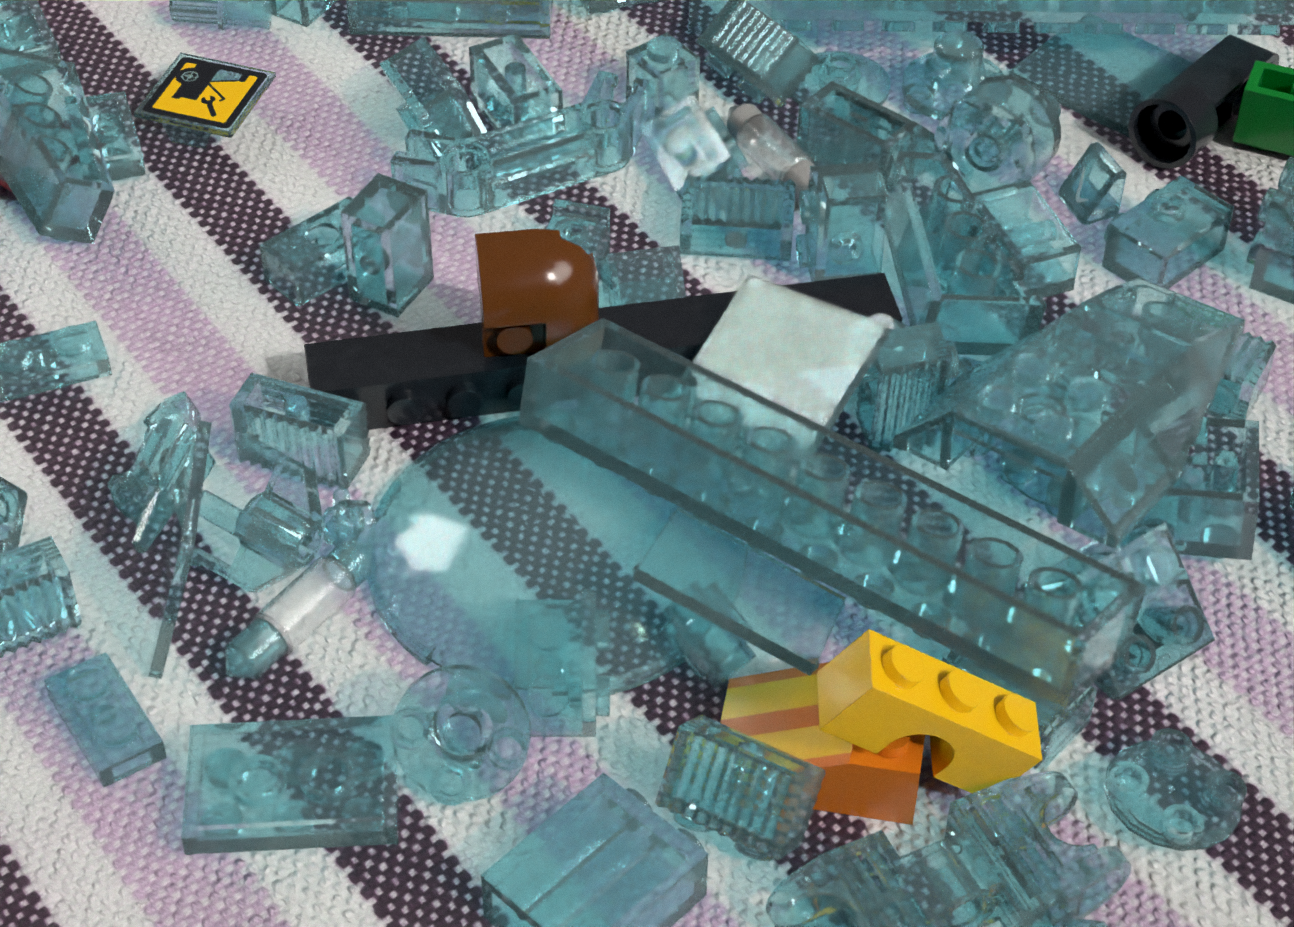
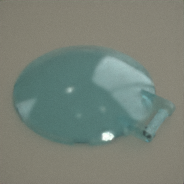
M554 412L525 414L484 423L460 432L423 453L402 471L389 486L372 516L365 546L366 577L372 601L386 628L406 651L425 666L433 662L439 667L458 675L459 684L508 699H511L513 691L552 693V702L588 700L623 692L657 679L680 666L703 647V638L715 627L720 619L726 620L736 601L742 581L744 539L784 525L795 515L797 504L785 488L776 487L747 446L748 436L735 420H725L668 439L644 427L598 415ZM728 460L752 496L734 502L710 465Z

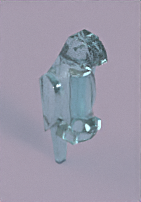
M185 391L165 398L162 403L146 416L143 423L147 429L134 458L133 466L127 472L112 475L107 485L111 491V497L115 506L123 515L134 521L138 526L132 541V545L138 553L146 552L174 512L180 519L183 517L216 464L204 436L200 412Z

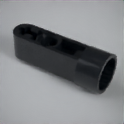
M1228 35L1172 81L1162 85L1134 108L1128 124L1129 136L1134 148L1142 158L1154 166L1172 169L1184 165L1206 147L1218 132L1239 115L1244 89L1255 61L1279 65V55L1236 36Z

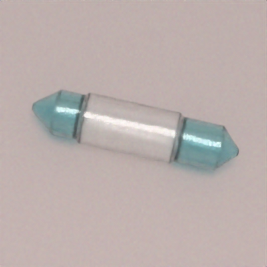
M341 542L326 556H321L257 612L254 615L253 621L225 646L226 675L232 678L257 680L282 656L291 654L355 595L356 589L371 576L373 546L365 542Z

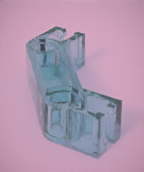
M599 70L581 103L465 139L410 128L405 136L406 152L397 150L390 160L394 204L456 217L470 218L616 172L630 162L649 124L650 80L635 77L632 93L625 102L619 103L614 101V88L619 83L618 76L615 73Z

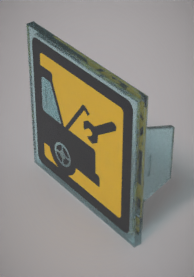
M180 52L134 111V117L162 123L172 142L206 149L211 134L228 138L233 137L275 79L276 72Z

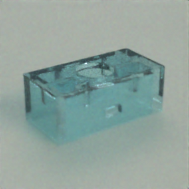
M350 196L259 245L264 280L298 307L388 257L385 223ZM346 265V267H344V268H342L341 270L335 272V270H337V269H339L340 267Z

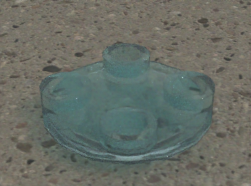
M1167 728L1156 731L1151 741H1140L1121 750L1106 770L1104 792L1111 811L1129 831L1153 845L1178 851L1208 849L1229 838L1241 821L1242 805L1247 794V786L1238 774L1226 770L1217 759L1194 747L1190 738L1185 733Z

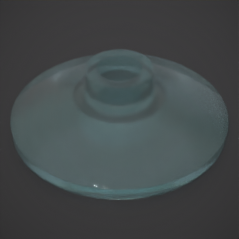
M825 51L799 60L788 74L787 88L792 99L812 113L833 118H851L873 112L879 108L877 105L882 106L890 93V78L880 64L866 56L846 51Z

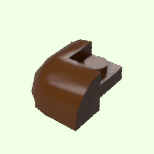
M526 229L475 234L477 282L480 296L484 357L544 352L547 368L570 363L587 353L597 340L599 330V276L593 252L588 254L581 246L562 239L559 230Z

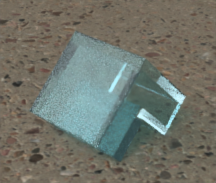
M679 245L611 253L599 259L603 295L608 294L610 306L686 297Z

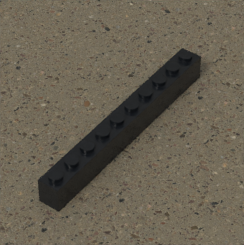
M885 273L602 307L599 308L598 338L589 351L570 363L547 368L544 352L484 357L481 322L304 344L315 433L316 437L898 362L903 318Z

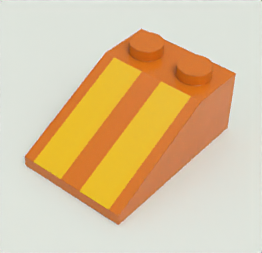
M829 662L729 679L707 783V793L913 825L925 741L924 734L899 738L876 754L819 730L817 672Z

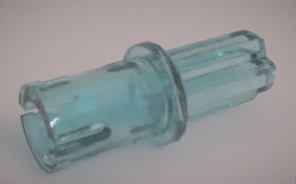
M170 0L169 13L171 19L175 22L218 24L219 30H224L226 25L270 29L272 0Z

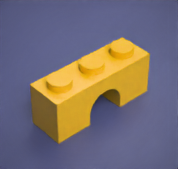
M868 629L817 672L819 730L876 754L899 738L918 734L930 735L933 777L984 799H990L1042 761L1036 702L873 630Z

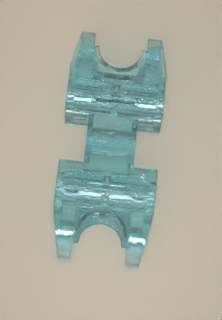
M1046 771L1010 778L950 802L944 839L901 857L882 830L825 852L783 879L769 896L765 909L775 927H985L996 921H1000L1003 927H1069L1078 923L1110 900L1128 879L1132 864L1117 846H1106L1098 849L1094 843L1083 846L1072 845L1059 840L1051 833L1049 826L1060 821L1072 810L1078 799V792L1063 773ZM862 855L863 860L860 861L858 856Z

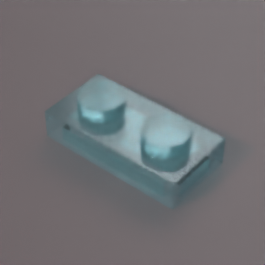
M125 91L71 98L73 115L91 183L117 181L124 178L146 175L144 157Z
M96 321L66 326L59 330L18 340H9L0 344V403L112 375L109 357Z
M106 652L44 680L49 699L103 787L167 758L163 740Z

